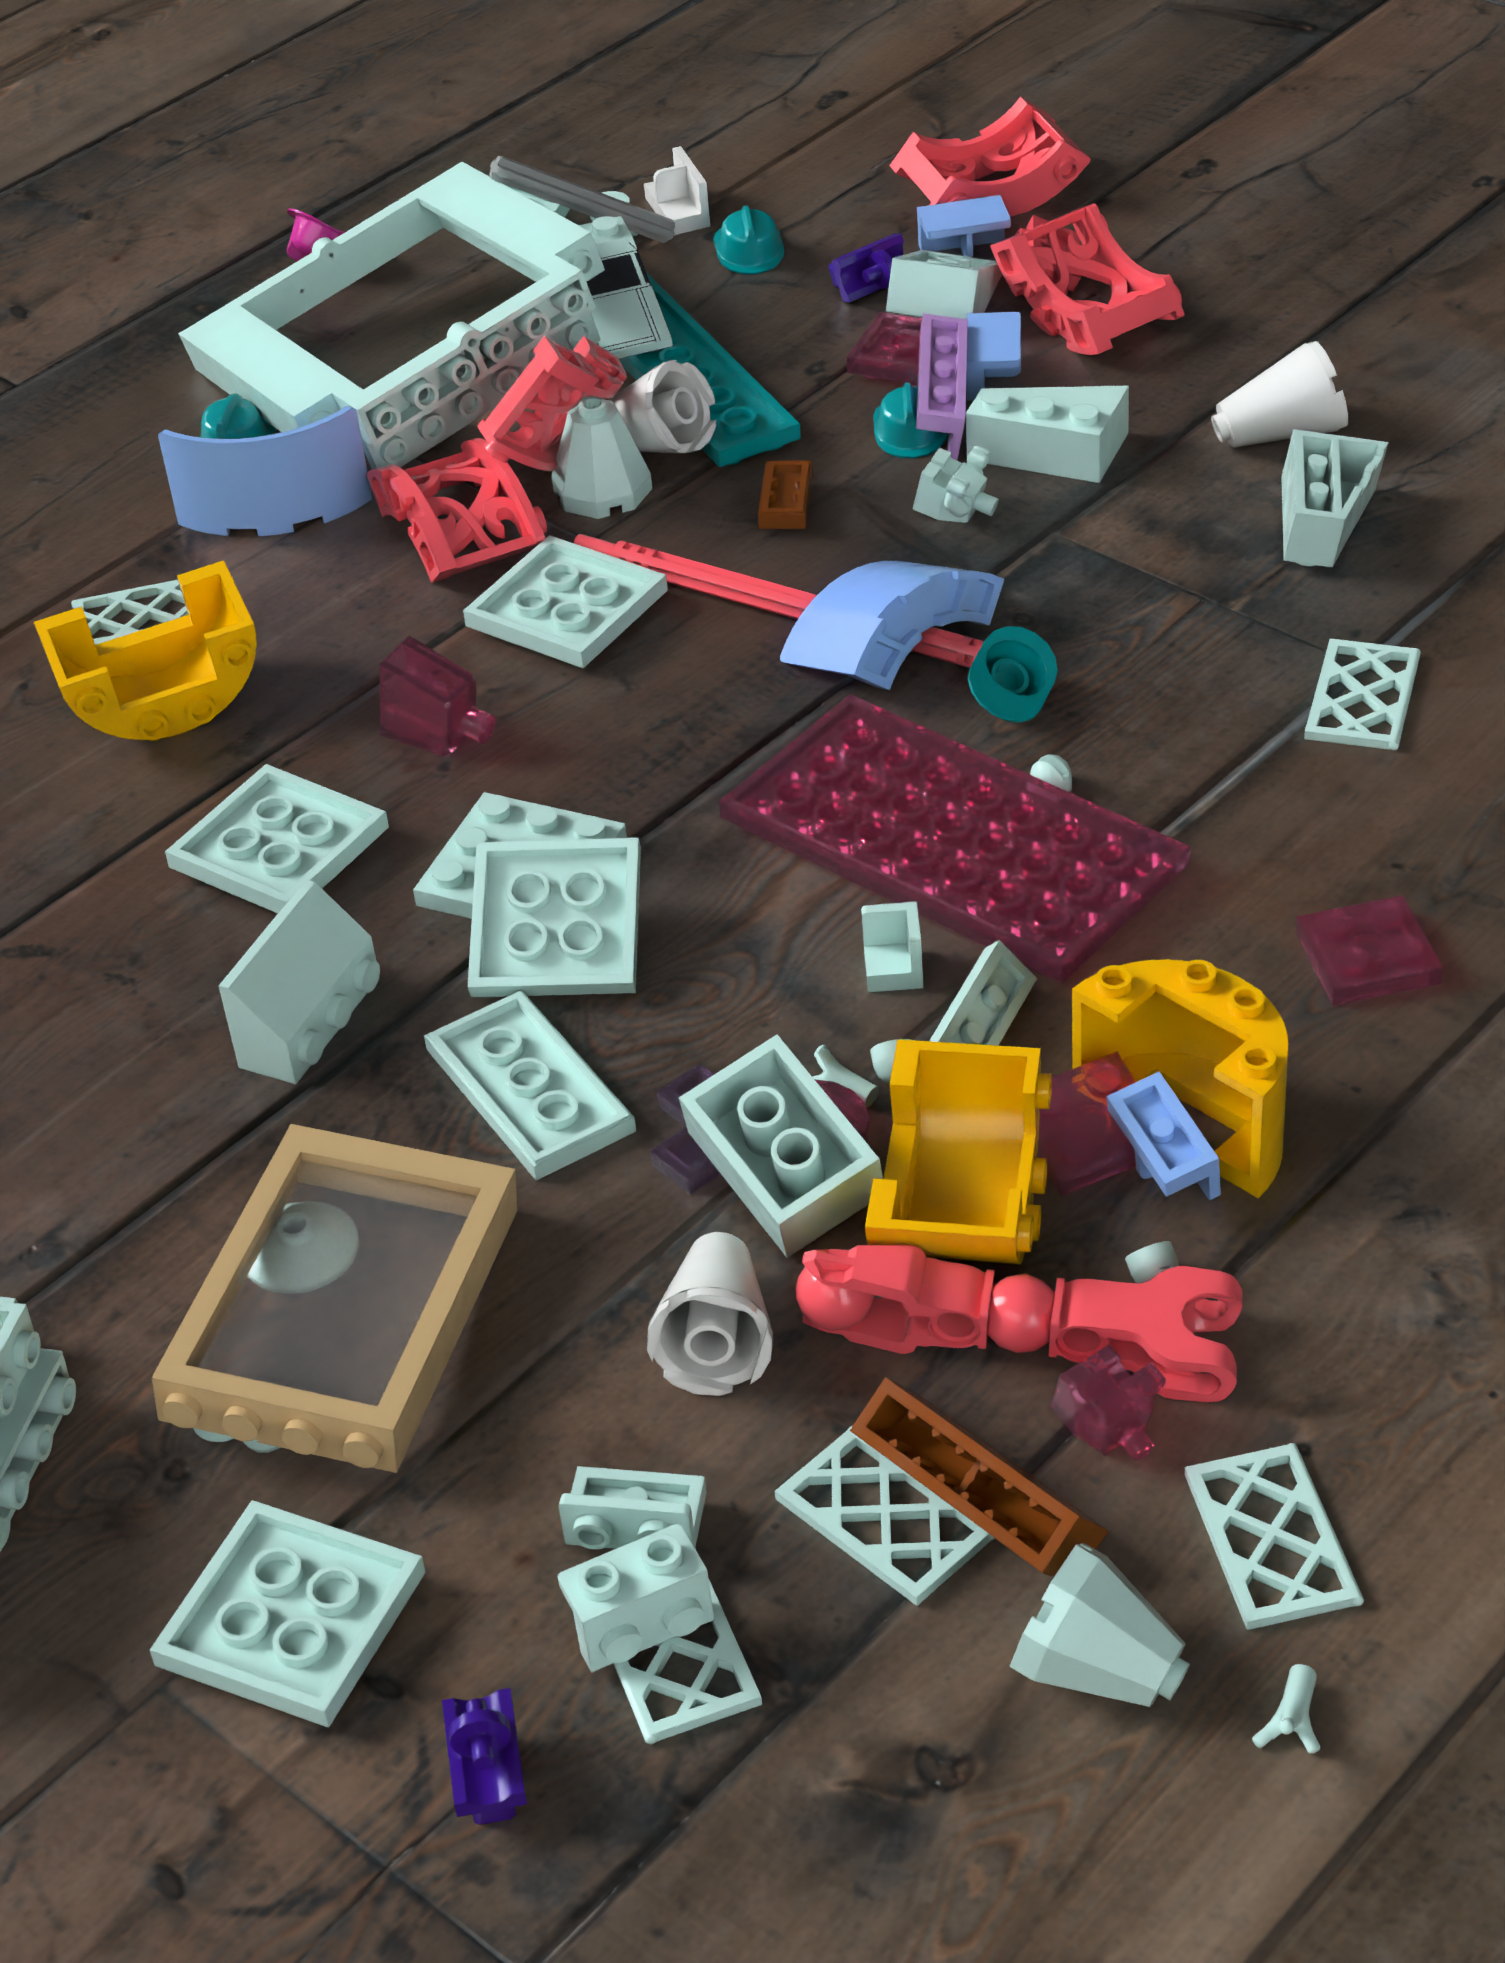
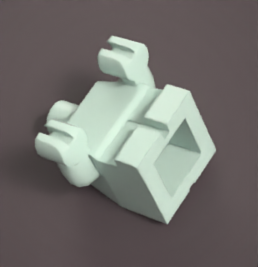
M974 446L967 457L966 464L951 458V452L939 448L932 457L931 462L927 464L921 473L913 510L937 520L967 523L976 510L992 516L999 499L984 493L987 478L983 475L982 470L989 461L990 451Z

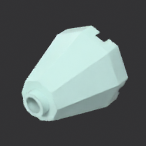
M595 396L585 397L580 400L578 405L567 414L556 456L558 464L552 472L553 491L557 498L560 497L563 510L574 514L600 519L611 516V507L621 505L622 513L635 510L652 490L651 473L613 401Z
M1085 1543L1076 1544L1041 1600L1044 1601V1604L1037 1618L1031 1617L1009 1667L1036 1682L1150 1707L1153 1705L1158 1695L1170 1701L1190 1666V1663L1179 1658L1186 1643L1106 1555Z

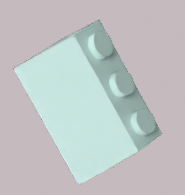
M309 880L303 882L219 985L238 1067L293 1084H297L309 1067L318 1062L323 1049L336 1032L346 1026L351 1013L364 996L373 991L380 977V966L376 961L372 937L315 882Z

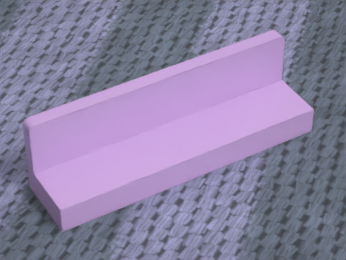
M923 313L920 328L916 429L948 433L947 451L951 452V458L957 460L966 413L968 319Z

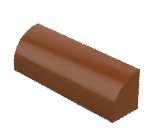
M887 1377L883 1379L850 1429L853 1434L1037 1570L1048 1576H1055L1076 1544L1085 1543L1096 1549L1109 1532L918 1393Z

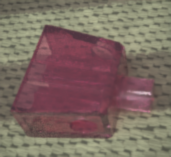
M410 636L380 663V735L441 756L450 755L467 737L483 744L492 735L496 718L476 708V679L468 671Z

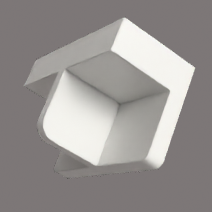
M681 146L672 148L674 166L656 171L653 176L654 181L644 183L645 198L654 212L675 222L674 235L710 227V216L705 179Z

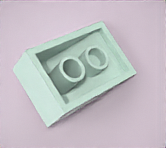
M927 250L892 258L886 312L899 313L898 321L921 324L923 313L967 319V313L985 312L1002 276V272L996 260Z

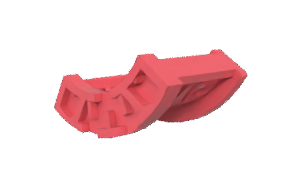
M1020 96L1016 103L1002 117L979 131L981 136L962 142L959 138L935 139L913 131L889 166L896 174L914 181L931 201L929 205L1001 195L1011 217L1029 212L1056 196L1078 177L1091 159L1055 123L1056 120L1049 113ZM1017 169L1014 175L994 181H974L996 171Z
M1095 203L990 245L996 262L1014 296L1017 297L1023 294L1034 309L1029 317L1041 330L1051 337L1057 334L1067 340V348L1070 351L1085 355L1100 354L1113 348L1110 339L1155 319L1177 320L1184 317V310L1181 305L1182 296L1178 287L1173 283L1172 277L1169 274L1152 273L1135 263L1116 242L1108 229L1105 217L1100 213ZM1073 223L1082 245L1077 244L1074 240L1072 230L1068 236L1067 249L1063 251L1060 248L1055 230ZM1048 233V247L1029 245L1028 241ZM1054 270L1059 279V282L1055 284L1053 283ZM1069 273L1110 285L1111 299L1109 304L1090 300H1072L1066 296L1069 286Z
M546 336L540 340L533 350L535 357L486 420L482 419L477 426L486 440L484 448L493 457L503 463H507L511 458L538 470L554 471L558 464L556 456L560 445L559 438L562 436L568 412L575 408L579 401L585 397L595 396L609 399L613 398L627 378L620 360L617 356L585 336L582 337L573 350L552 341ZM525 409L535 410V413H533V412H531V411H524V410H525ZM515 421H517L521 428L515 432L509 431Z
M483 438L464 441L461 444L462 452L406 470L397 465L389 464L370 470L366 474L382 517L391 515L398 522L408 519L412 526L408 527V535L420 555L431 583L513 555L532 551L545 540L544 533L547 532V524L539 506L532 507L524 488L508 462L503 463L493 457L484 448L486 440ZM467 481L474 482L476 487L481 486L476 499L468 510L454 499L433 497L441 489ZM441 515H448V517L445 519L437 518ZM510 520L513 522L521 537L498 545L492 542L482 528L485 524V527L492 535L505 539L504 525L500 521ZM472 540L480 549L479 551L454 558Z

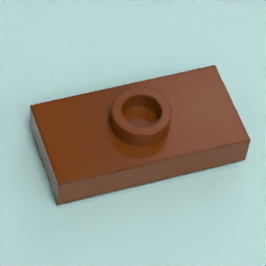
M766 461L758 510L759 529H806L813 479L812 461Z

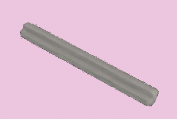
M502 155L493 159L490 164L489 176L494 181L594 218L621 216L629 231L662 243L671 240L675 234V222L670 218Z

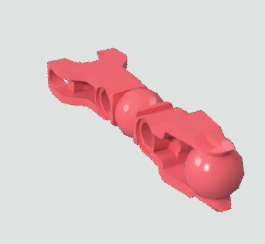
M857 1245L850 1250L816 1249L804 1252L802 1263L805 1267L799 1275L796 1284V1299L803 1314L802 1323L827 1333L841 1334L850 1342L899 1354L914 1352L916 1346L967 1348L977 1345L979 1349H986L988 1336L999 1347L1017 1354L1036 1351L1049 1343L1048 1357L1056 1358L1057 1355H1060L1069 1361L1130 1370L1139 1375L1144 1383L1154 1392L1164 1398L1206 1403L1222 1401L1231 1394L1237 1383V1365L1230 1349L1222 1343L1193 1334L1195 1332L1225 1331L1235 1323L1243 1307L1242 1288L1234 1276L1222 1271L1190 1266H1176L1158 1273L1151 1280L1143 1283H1125L1096 1279H1076L1065 1282V1278H1057L1054 1291L1043 1280L1026 1273L1008 1276L994 1284L995 1270L987 1269L986 1272H982L973 1266L926 1258L923 1250L911 1245ZM876 1295L884 1298H874V1296ZM1205 1298H1213V1299H1217V1301H1216V1300H1208V1299H1205Z

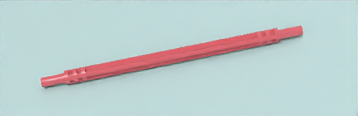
M578 534L574 539V544L666 574L667 583L797 620L817 596L816 594L622 540L615 544L583 534ZM931 627L921 633L923 639L911 652L970 668L984 641Z

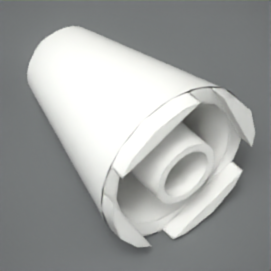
M1319 342L1304 343L1216 405L1217 414L1211 416L1212 425L1219 441H1228L1230 446L1235 448L1291 439L1293 429L1329 433L1346 427L1348 425V410L1343 390L1336 393L1332 377L1337 376L1326 351Z
M677 360L663 362L617 393L613 398L608 399L613 401L639 452L691 453L700 450L710 442L716 427V419L710 421L709 406L715 404L714 395L706 378L694 365L688 362L681 364L676 362Z
M708 1233L693 1243L652 1315L648 1326L647 1352L651 1360L653 1361V1357L655 1358L656 1362L664 1369L663 1377L672 1385L693 1394L721 1396L732 1393L734 1385L743 1383L750 1378V1384L758 1380L771 1361L773 1331L751 1256L745 1243L729 1233Z

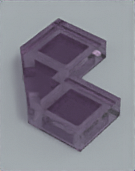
M700 1063L656 1092L658 1107L685 1127L650 1150L652 1165L690 1195L721 1174L688 1133L679 1101L680 1096L715 1075Z

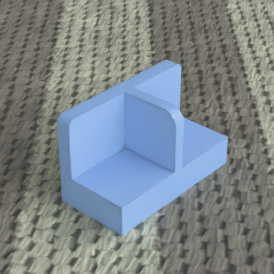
M1001 195L917 207L918 245L920 250L940 251L961 248L964 256L973 257L974 245L1005 240V228L1011 227V218Z
M1019 312L967 313V401H974L979 391L985 389V377H1013L1021 372V314Z
M1160 1072L1106 1096L1108 1111L1135 1150L1136 1170L1141 1178L1148 1179L1153 1177L1166 1197L1196 1182L1209 1200L1221 1195L1219 1157Z

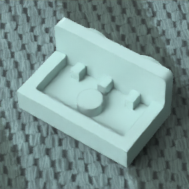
M577 1466L571 1494H562L558 1506L565 1544L579 1545L588 1549H617L671 1525L679 1524L695 1548L707 1494L705 1476Z
M679 1524L671 1525L558 1574L560 1589L574 1614L580 1651L591 1673L613 1663L625 1662L634 1657L638 1652L675 1636L688 1635L699 1626L714 1620L707 1568L684 1529Z

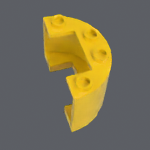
M224 560L177 575L188 615L95 645L82 606L34 622L63 698L80 719L93 728L112 736L153 741L179 735L210 722L235 699L253 668L257 641L254 622Z
M1164 959L1137 961L1119 966L1110 965L1103 967L1097 974L1085 979L1072 988L1073 1091L1108 1111L1106 1096L1160 1072L1178 1099L1236 1131L1214 1151L1219 1157L1220 1177L1259 1198L1275 1179L1283 1153L1289 1044L1284 1021L1273 1003L1260 989L1228 971L1216 968L1212 963L1205 960L1184 961Z
M897 1039L890 1079L893 1126L884 1178H873L865 1223L868 1245L916 1246L924 1251L927 1258L1008 1264L1022 1263L1025 1252H1031L1032 1242L1039 1241L1041 1205H1033L1034 1194H1045L1047 1183V1158H1037L1040 1109H1050L1052 1073H1041V1048Z

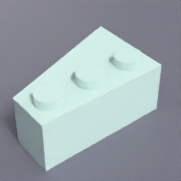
M1129 386L981 389L965 413L967 457L974 446H979L989 450L991 453L987 464L1100 483L1128 434Z
M1293 429L1282 473L1284 561L1296 562L1303 566L1319 565L1333 567L1376 490L1389 442Z

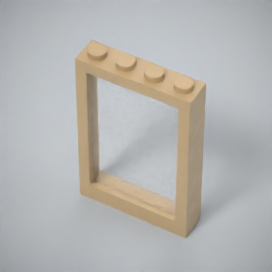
M290 1124L152 1376L158 1420L181 1428H195L231 1436L240 1441H252L255 1439L259 1440L257 1441L258 1443L290 1449L303 1455L313 1454L349 1462L362 1468H376L397 1473L517 1213L515 1169Z

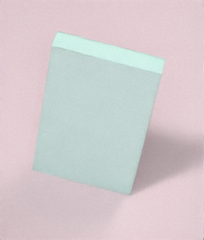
M522 990L424 1035L427 1051L536 1181L636 1132L635 1117Z

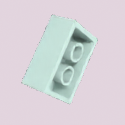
M778 1034L679 1097L688 1133L787 1258L867 1206L870 1200L873 1178L883 1179L879 1157Z

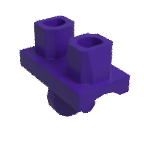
M894 233L832 260V263L829 264V271L833 286L840 289L843 302H852L882 288H889L892 258L904 255L902 234Z
M511 1689L497 1690L481 1699L461 1700L451 1698L442 1700L454 1807L457 1817L473 1815L474 1823L479 1825L512 1819L516 1816L515 1806L526 1805L527 1800Z

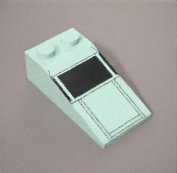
M604 216L595 219L592 223L579 225L591 232L605 269L587 281L596 309L591 311L601 338V341L597 344L617 356L618 359L673 346L670 332L634 239L622 217Z

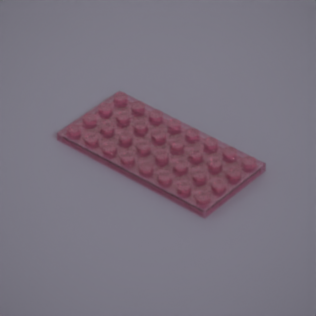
M851 694L719 801L720 818L896 903L917 901L918 914L986 947L1000 940L1025 966L1060 983H1063L1190 863V846Z

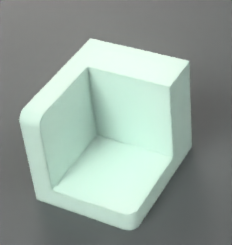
M917 901L863 906L861 913L868 993L923 988L921 934Z

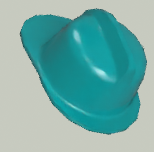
M748 205L728 215L722 224V228L714 233L713 241L717 258L721 265L729 271L739 274L767 272L778 266L784 257V245L781 234L772 217L764 211L750 209Z
M905 382L903 387L892 390L883 398L881 405L875 409L873 421L878 447L889 455L898 458L914 459L927 456L938 450L945 443L947 433L916 429L918 386H912L910 382Z
M233 393L227 398L215 401L206 408L201 419L200 437L211 439L253 438L273 435L277 429L261 418L253 403L242 398L239 394Z
M1005 626L994 630L983 642L970 666L968 674L970 691L979 705L1000 719L1020 723L1031 720L1041 710L1055 683L1058 671L1056 657L1048 643L1035 632L1015 626Z

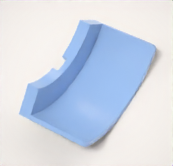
M346 406L338 412L312 424L261 437L211 439L188 436L166 429L158 434L178 525L195 531L229 536L230 529H257L258 537L294 532L293 524L318 517L322 518L323 523H327L360 508L372 500L370 483L366 475L368 471L356 409L350 406Z
M880 561L857 567L827 585L806 607L784 644L780 660L788 665L845 674L876 688L890 690L901 664L910 651L923 639L921 633L935 625L944 626L959 621H970L975 624L990 626L1004 578L979 571L904 561Z

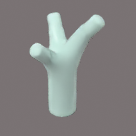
M826 1045L819 1046L814 1056L823 1072L813 1076L819 1086L840 1091L866 1107L872 1105L878 1096L879 1087L841 1065L830 1053Z
M1303 1664L1291 1667L1283 1698L1276 1713L1269 1723L1252 1737L1256 1747L1262 1748L1281 1733L1288 1735L1294 1731L1302 1740L1309 1754H1314L1320 1750V1744L1313 1732L1309 1716L1310 1703L1317 1679L1314 1669Z

